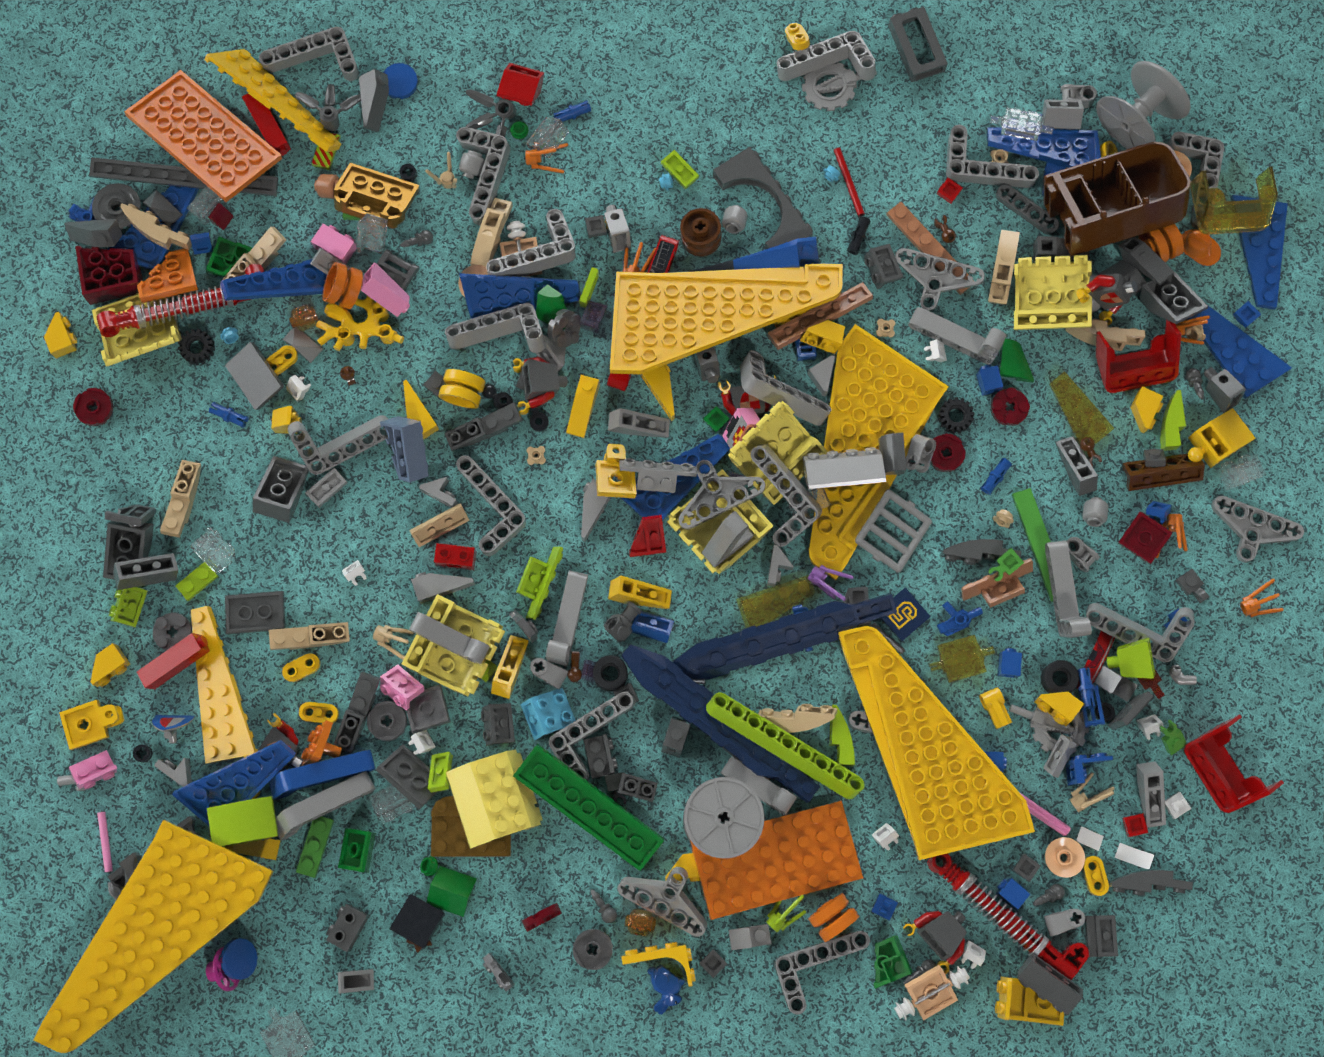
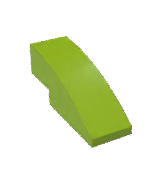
M1177 390L1171 396L1163 415L1160 443L1161 449L1164 451L1176 450L1181 446L1179 431L1186 427L1181 390Z
M832 705V708H837V714L830 721L829 746H837L838 764L854 766V747L848 725L838 706Z

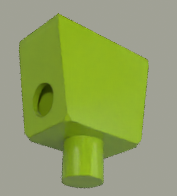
M1150 638L1118 646L1117 656L1107 657L1108 668H1120L1122 677L1154 678L1155 668Z

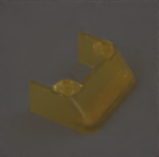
M1268 167L1255 179L1259 199L1226 201L1222 190L1209 188L1206 171H1201L1190 182L1198 229L1207 235L1265 230L1271 223L1278 197L1273 167Z

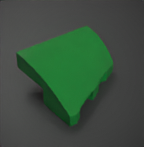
M218 237L206 272L221 277L226 276L244 253L248 254L252 248Z
M547 284L538 292L536 315L539 320L549 324L551 319H555L558 311L567 308L564 305L562 294Z
M1005 338L1000 349V376L1016 378V381L1033 383L1034 377L1021 344Z
M898 935L875 944V989L913 973Z

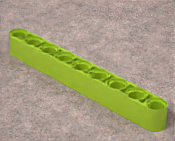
M718 692L707 703L706 711L709 715L844 798L854 799L864 789L865 784L860 776L728 695Z

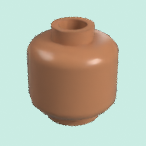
M321 174L314 183V189L319 197L334 199V188L340 178L335 174Z

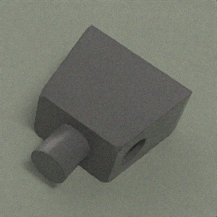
M714 346L695 353L694 361L701 380H707L709 383L717 382L720 370ZM707 352L708 357L703 358L702 355Z
M1210 367L1203 373L1209 380L1206 391L1223 413L1239 404L1246 388L1228 370L1224 369L1217 373L1213 367Z
M672 717L661 752L680 758L691 723Z

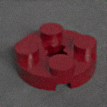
M1013 387L999 391L991 403L993 418L1005 426H1016L1023 422L1030 409L1027 397ZM1006 402L1014 405V411L1006 410Z
M88 388L82 394L79 393L73 403L76 417L88 426L105 424L113 412L112 399L107 393L99 388ZM96 403L97 409L91 411L89 405Z
M947 433L933 438L936 442V449L930 462L932 467L941 472H953L960 467L966 455L962 441L957 436ZM949 449L951 456L944 457L941 450Z
M555 903L522 920V924L528 932L561 915V909L558 903Z

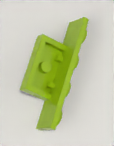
M553 547L547 563L534 557L529 558L516 593L532 600L526 615L527 619L536 620L541 614L542 602L548 596L549 584L555 578L556 566L563 557V547Z

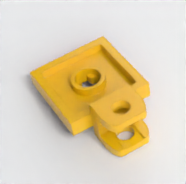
M608 444L603 460L596 461L597 496L636 497L635 472L620 471L619 460L626 459L625 447L622 444ZM613 449H617L619 453H614ZM613 477H617V480L620 481L615 482L612 479Z
M99 700L59 712L69 750L109 738L107 728L120 725L125 720L120 706L110 704L101 707ZM83 720L89 723V726H87L86 730L84 728H80V725L83 724Z

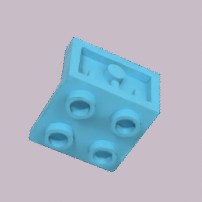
M563 688L531 697L520 704L534 741L543 738L549 733L561 730L576 721Z

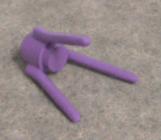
M823 565L820 568L815 566L807 579L812 581L813 584L817 585L832 599L835 600L837 596L845 601L846 598L824 582L828 576L825 572L849 579L854 577L826 568Z

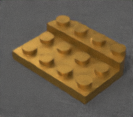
M349 163L334 188L335 209L345 214L395 229L405 220V213L417 195L419 185Z
M447 796L436 801L431 811L432 857H511V834L470 849L454 797Z

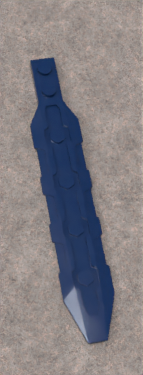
M891 593L856 604L832 601L816 606L812 610L795 615H786L773 622L760 626L754 625L721 638L715 637L696 643L672 662L681 668V671L691 679L705 678V680L729 674L730 671L749 665L755 666L788 653L794 654L803 651L804 648L839 640V632L854 629L859 624L897 613V609Z
M631 644L621 657L644 689L657 699H661L679 713V716L687 722L693 723L706 733L714 743L721 748L724 747L741 760L742 764L757 776L776 779L806 803L810 802L820 786L794 766L709 715L706 711V705L713 697L712 692L689 678L681 671V668L665 656Z

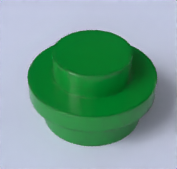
M521 121L513 123L510 128L512 137L518 140L524 139L529 132L528 126Z
M426 857L422 860L420 870L425 876L431 877L437 872L438 861L435 857Z

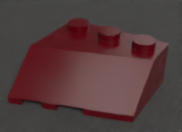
M75 246L82 296L90 305L139 294L137 285L143 281V277L132 249L110 248L106 250L99 249V247H91L90 249Z

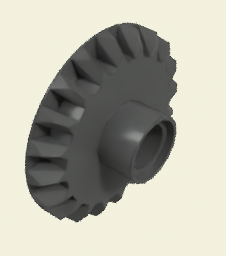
M114 183L103 187L95 195L92 203V212L96 220L117 219L120 229L123 230L126 226L130 227L131 223L121 208L118 211H115V209L123 203L125 205H135L140 210L142 209L141 200L137 192L130 186Z

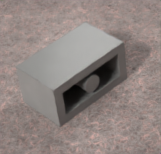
M1044 100L1041 119L1043 127L1047 129H1081L1084 111L1082 101Z

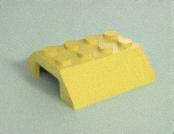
M1074 255L1073 262H1070V256H1055V262H1051V256L1036 257L1035 263H1032V257L1018 258V264H1014V330L1092 327V297L1089 295V300L1086 303H1081L1076 295L1078 289L1087 288L1086 285L1089 283L1090 276H1092V261H1088V255Z
M139 294L93 309L94 323L98 330L97 315L100 312L113 311L117 315L119 311L120 313H123V310L127 312L134 305L139 304L141 308L142 303ZM162 298L164 304L166 303V298ZM160 299L155 300L157 305H160ZM148 302L143 303L145 308H148ZM171 316V321L169 322L167 317H164L165 323L160 318L158 319V325L155 320H152L153 325L151 326L148 321L146 322V328L137 329L129 326L130 329L125 327V330H122L120 328V332L113 337L101 335L104 346L101 355L106 367L182 340L177 320Z
M783 401L778 402L770 410V414H766L756 424V428L752 427L742 437L743 440L741 442L738 441L728 454L731 462L745 477H760L764 480L765 490L762 495L773 505L783 495L751 459L750 454L753 448L761 444L768 445L798 480L804 476L803 456H808L809 453H819V455L828 452L818 439L806 431L793 415L795 412ZM762 449L758 450V456L760 458L765 457V453ZM771 464V471L773 473H777V466L775 464ZM784 478L783 485L787 488L790 487V482ZM756 481L753 482V486L760 490L762 484H757Z
M723 469L717 473L718 477H729ZM711 481L708 484L710 491H716L719 488V484L715 481ZM742 490L734 492V497L737 500H741L745 496ZM691 498L681 508L678 506L671 512L667 521L675 532L681 531L679 536L688 546H694L691 550L702 561L706 559L702 551L724 519L734 511L740 515L748 524V528L754 533V536L715 568L706 559L704 563L712 573L717 572L718 574L732 566L773 528L771 522L751 500L692 529L686 530L679 525V516L692 500ZM720 498L716 504L719 508H725L728 502L726 499ZM702 507L699 510V514L702 517H707L710 514V509ZM696 510L692 511L693 517L688 518L684 516L682 523L690 525L691 520L696 518V521H699Z
M437 594L426 615L470 638L489 645L490 648L482 664L471 662L417 634L401 664L430 680L468 697L469 694L474 695L480 683L476 680L477 678L482 679L488 667V664L485 662L486 660L491 661L497 649L494 644L495 642L500 643L505 631L502 630L503 626L499 623L478 616Z
M516 750L505 751L469 762L446 772L470 849L541 825L540 821L543 819L539 807L535 808L534 804H537L534 792L513 777L514 773L523 763L521 753H517Z

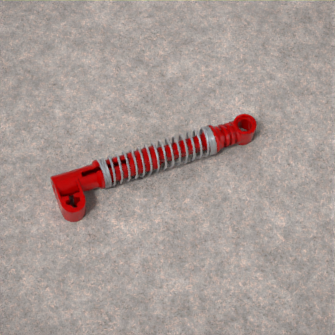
M252 264L245 269V275L265 271L262 265ZM220 285V288L214 286V289L208 288V291L202 289V292H198L196 290L195 294L190 292V295H186L184 293L182 298L178 295V301L172 296V302H169V299L166 297L165 304L162 299H160V305H157V302L154 300V306H151L150 302L147 303L148 308H145L143 303L141 308L139 304L134 305L127 312L123 310V313H120L119 311L117 315L113 311H103L97 315V322L102 336L113 337L120 332V328L122 330H125V327L130 329L129 326L137 329L146 328V322L148 321L151 326L153 325L152 320H155L158 325V319L160 318L163 323H165L164 317H167L170 322L171 316L177 320V314L183 319V313L187 317H189V314L195 316L197 312L201 314V311L207 313L209 309L213 312L214 308L219 310V307H223L225 309L226 305L232 307L236 306L239 302L251 299L225 301Z
M948 853L928 858L927 865L932 872L938 873L940 876L944 875L943 879L947 878V882H951L950 885H952V889L956 894H963V899L969 897L968 904L974 902L973 908L978 907V912L983 911V917L989 915L988 921L993 920V925H998L999 930L1003 929V934L1008 933V938H1013L1014 943L1018 942V947L1023 946V951H1028L1029 956L1034 953L1070 980L1076 976L1087 961L1089 950L1083 943L1071 944L1060 953L1051 945L1049 938L1042 936L1043 933L1038 934V929L1033 930V925L1029 926L1027 920L1023 921L1022 916L1018 917L1017 912L1011 911L1012 908L1004 909L1007 903L1001 907L999 904L1002 902V899L998 902L994 901L997 895L991 898L989 895L992 893V890L986 894L984 891L987 886L980 889L979 887L982 882L978 885L974 884L977 877L975 878V875L969 871L960 870L961 867H956V863L952 864L953 860ZM936 857H939L943 860L942 867H939L936 864ZM1074 950H1077V956L1079 957L1073 958L1071 961L1066 958V956L1068 958L1075 956L1076 952Z

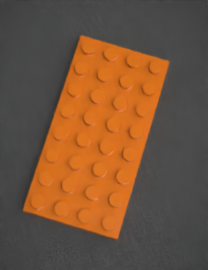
M181 70L124 111L127 118L225 202H228L282 160V156L278 151Z
M842 801L764 821L762 833L756 844L744 854L734 858L722 859L709 856L700 851L690 841L710 920L863 879Z

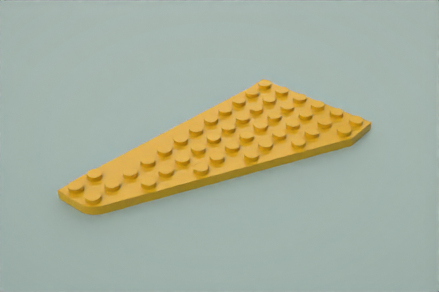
M805 264L804 267L761 268L674 273L616 271L610 373L641 375L833 301L842 291L843 264Z
M855 324L837 350L829 405L832 410L827 419L824 448L828 452L838 451V453H844L849 449H856L857 451H865L866 448L870 447L879 449V437L892 433H903L906 458L912 438L917 434L920 435L934 408L949 386ZM886 475V482L817 489L816 501L822 508V514L812 524L809 558L814 566L820 568L823 565L826 568L839 572L844 570L858 546L855 543L856 536L885 491L890 489L897 475ZM825 572V574L833 578L835 581L839 577L838 575Z
M870 626L839 632L838 635L843 654L913 839L918 860L1035 832L1025 798L877 629Z
M163 820L147 851L42 1021L33 1041L59 1053H67L77 1049L258 903L274 871Z

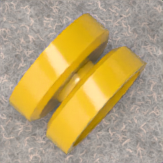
M457 369L445 370L443 381L446 385L440 387L439 398L456 406L469 409L479 408L481 397L478 393L483 392L485 380L470 372Z

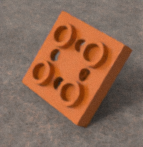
M325 720L321 725H317L315 730H311L307 739L310 743L308 748L304 749L301 759H303L301 766L316 763L321 759L322 754L333 758L339 757L342 747L327 742L333 725L332 722Z

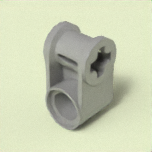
M1065 84L1060 89L1062 100H1081L1084 108L1091 107L1097 95L1096 89L1090 85ZM1083 95H1088L1090 99L1085 98Z
M919 434L912 438L908 454L905 458L908 470L916 469L920 473H925L929 469L933 453L936 449L935 440Z
M1071 537L1066 540L1068 548L1070 542L1075 545L1076 550L1072 551L1069 548L1070 560L1079 569L1087 573L1090 570L1089 567L1095 560L1098 561L1100 556L1078 537Z
M542 658L534 659L530 665V669L536 677L557 689H560L568 674V671ZM540 663H543L542 666L544 670H539V672H536V667L534 665H539Z
M1068 909L1043 916L1050 936L1080 927L1085 922V915L1079 909ZM1073 914L1079 917L1076 919V923L1070 920Z

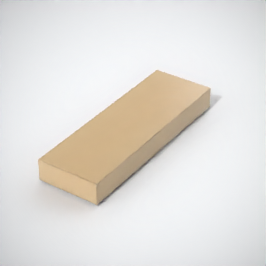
M461 503L409 531L418 547H421L470 520Z

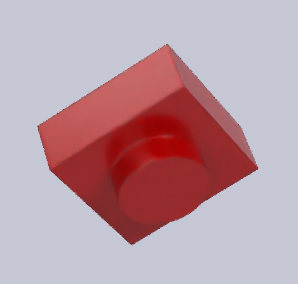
M947 178L936 194L952 204L963 187Z
M1143 813L1122 818L1127 837L1148 833Z

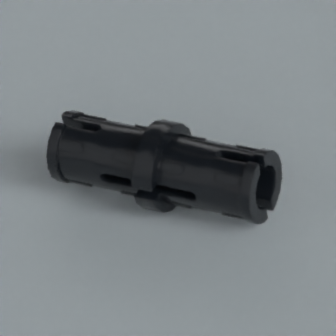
M866 217L859 218L855 231L851 234L852 239L847 248L848 253L858 255L860 246L865 241V234L871 222L870 219Z

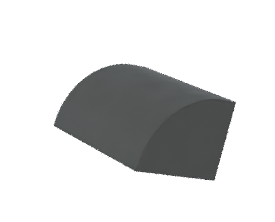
M892 433L879 437V450L883 457L885 475L904 474L906 471L903 433Z

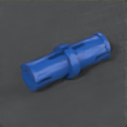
M586 100L574 106L569 105L568 108L553 113L556 123L559 124L569 119H577V116L591 112V107Z
M213 402L211 406L218 410L209 408V413L223 418L225 422L230 421L242 428L246 424L240 420L245 422L249 420V417L235 412L233 408H226L216 402Z
M1002 458L996 468L990 471L989 477L980 489L987 495H991L998 483L1003 481V476L1012 466V463Z
M1090 668L1078 669L1080 682L1078 689L1081 692L1082 702L1084 703L1083 709H1086V707L1087 709L1095 708L1093 695L1095 688L1092 685Z

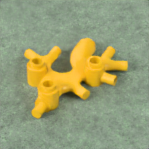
M368 295L363 300L357 298L354 304L367 311L368 316L364 322H355L347 309L339 307L337 304L328 303L324 310L325 314L332 319L340 321L341 325L334 327L320 320L316 323L317 328L326 331L317 342L322 346L330 339L337 338V342L333 347L337 351H340L343 346H351L355 341L354 335L360 337L359 348L361 349L367 348L368 338L371 336L380 337L384 344H392L394 341L402 344L404 341V337L398 335L397 331L393 330L390 325H380L379 322L387 321L389 312L379 303H375Z

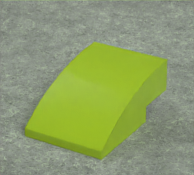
M273 796L207 808L211 841L222 847L279 836Z

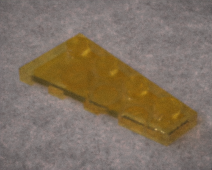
M1065 371L1049 384L1079 444L1085 437L1093 438L1095 444H1097L1114 430V427Z
M809 575L736 599L745 628L769 623L814 595L815 591L812 582L807 579Z

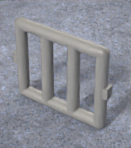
M888 489L856 536L855 543L872 554L874 560L883 562L899 573L932 524V520L915 508L913 502L904 500ZM889 499L923 522L918 531H915L884 508ZM879 515L913 538L908 547L874 524ZM869 531H872L903 554L898 563L864 540Z

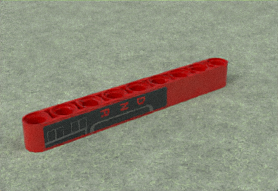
M664 235L660 236L647 273H669L678 249L679 240ZM610 373L607 386L625 392L632 374Z

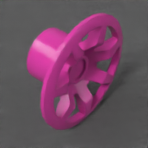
M221 947L217 950L213 961L207 963L205 972L210 982L216 981L222 990L232 991L237 987L240 980L230 979L222 970V958L218 960L224 948ZM230 980L234 983L231 987H229Z

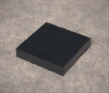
M410 894L389 929L425 949L445 913Z

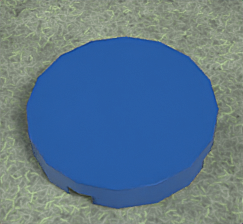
M403 63L393 64L383 72L388 76V96L391 98L406 99L416 91L417 75L409 65Z
M242 938L229 941L221 952V967L225 975L230 979L242 980L248 978L257 966L258 957L254 945L247 939Z

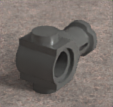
M628 601L624 611L621 614L612 615L603 626L618 642H625L632 633L631 622L642 611L632 602Z

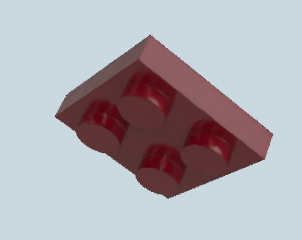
M1140 511L1118 544L1151 565L1173 532Z

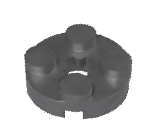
M562 309L556 313L557 316L554 320H550L548 337L554 345L565 348L572 343L576 344L578 342L581 317L573 311Z
M167 613L157 618L153 627L154 641L157 646L166 651L193 633L190 621L179 613ZM172 627L178 630V633L174 634L173 638L168 634Z
M384 701L376 704L371 712H369L367 726L376 738L382 741H392L404 733L407 726V716L401 706L399 707L390 701ZM385 716H389V719H392V723L388 727H386V724H382Z
M598 929L583 931L577 936L573 944L575 961L581 967L588 970L603 968L610 961L613 953L611 939L606 933ZM589 944L598 946L596 955L587 952L590 949Z

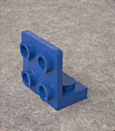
M1097 753L1089 755L1090 758H1087V755L1070 757V761L1065 765L1068 786L1085 783L1087 772L1083 764L1111 761L1113 756H1107V753Z

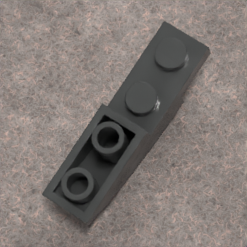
M512 403L482 418L477 417L444 434L451 450L454 451L503 433L509 427L523 421L516 403Z
M970 540L944 549L940 557H945V560L950 562L962 560L964 564L975 565V563L981 561L982 556H984L985 560L995 561L1009 549L1003 548V540ZM1014 550L1015 553L1021 558L1022 551Z
M364 671L360 673L349 707L345 711L335 739V746L342 747V750L346 752H353L376 697L375 693L381 678Z
M1167 870L1133 872L1108 882L1109 887H1113L1114 892L1125 893V889L1133 890L1132 894L1145 896V892H1152V885L1155 890L1165 891L1166 887L1173 888V892L1185 894L1186 890H1192L1193 882L1173 879L1174 871Z

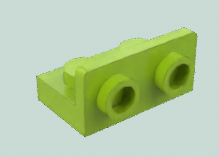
M138 587L116 590L115 598H117L115 606L112 605L110 608V621L136 628L148 590Z

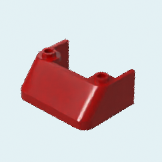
M1166 320L1165 334L1154 337L1151 340L1150 349L1115 356L1114 349L1108 344L1100 331L1096 332V359L1102 382L1107 392L1117 393L1141 388L1142 386L1147 387L1167 383L1176 379L1179 374L1181 332L1176 325Z
M1240 714L1190 741L1184 748L1185 755L1219 809L1225 813H1231L1272 794L1284 784L1280 780L1266 787L1263 781L1256 776H1250L1245 779L1224 745L1232 739L1229 727L1242 718Z

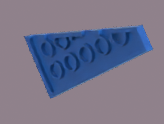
M987 128L988 146L1070 168L1101 158L1098 130Z
M170 186L165 192L161 193L183 215L170 227L171 231L178 233L196 197L198 188ZM147 207V209L144 211V212H146V211L152 212L148 207ZM158 218V220H159V222H160V225H161V224L165 225V224ZM132 224L115 246L107 249H132L138 265L152 270L157 264L161 265L169 252L168 249L157 245L142 235Z
M1232 195L1231 201L1235 209L1234 214L1239 226L1238 231L1244 257L1247 260V270L1251 277V287L1256 307L1275 310L1278 302L1288 203Z
M459 273L471 319L523 303L532 304L536 311L538 292L547 284L562 294L564 304L579 301L581 297L577 280Z
M1209 306L1208 309L1187 319L1210 316L1209 319H1206L1208 323L1202 324L1204 334L1206 335V338L1203 340L1204 344L1223 370H1228L1246 388L1243 394L1244 399L1292 369V367Z
M717 434L698 444V446L668 460V462L679 465L689 463L696 467L701 460H708L715 467L730 451V448L724 438ZM703 464L699 467V471L702 474H708L710 467ZM677 475L675 493L637 490V477L635 478L636 497L621 499L641 518L662 515L663 521L698 485L700 479L698 475L696 477Z
M280 740L175 790L172 795L209 826L207 808L252 799L295 756L296 752Z

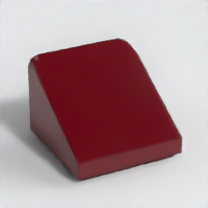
M218 203L208 218L213 225L224 230L232 220L233 215L222 204Z

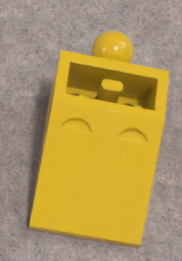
M1232 408L1211 420L1188 437L1194 446L1188 451V458L1192 462H1199L1203 458L1208 466L1212 468L1256 438Z

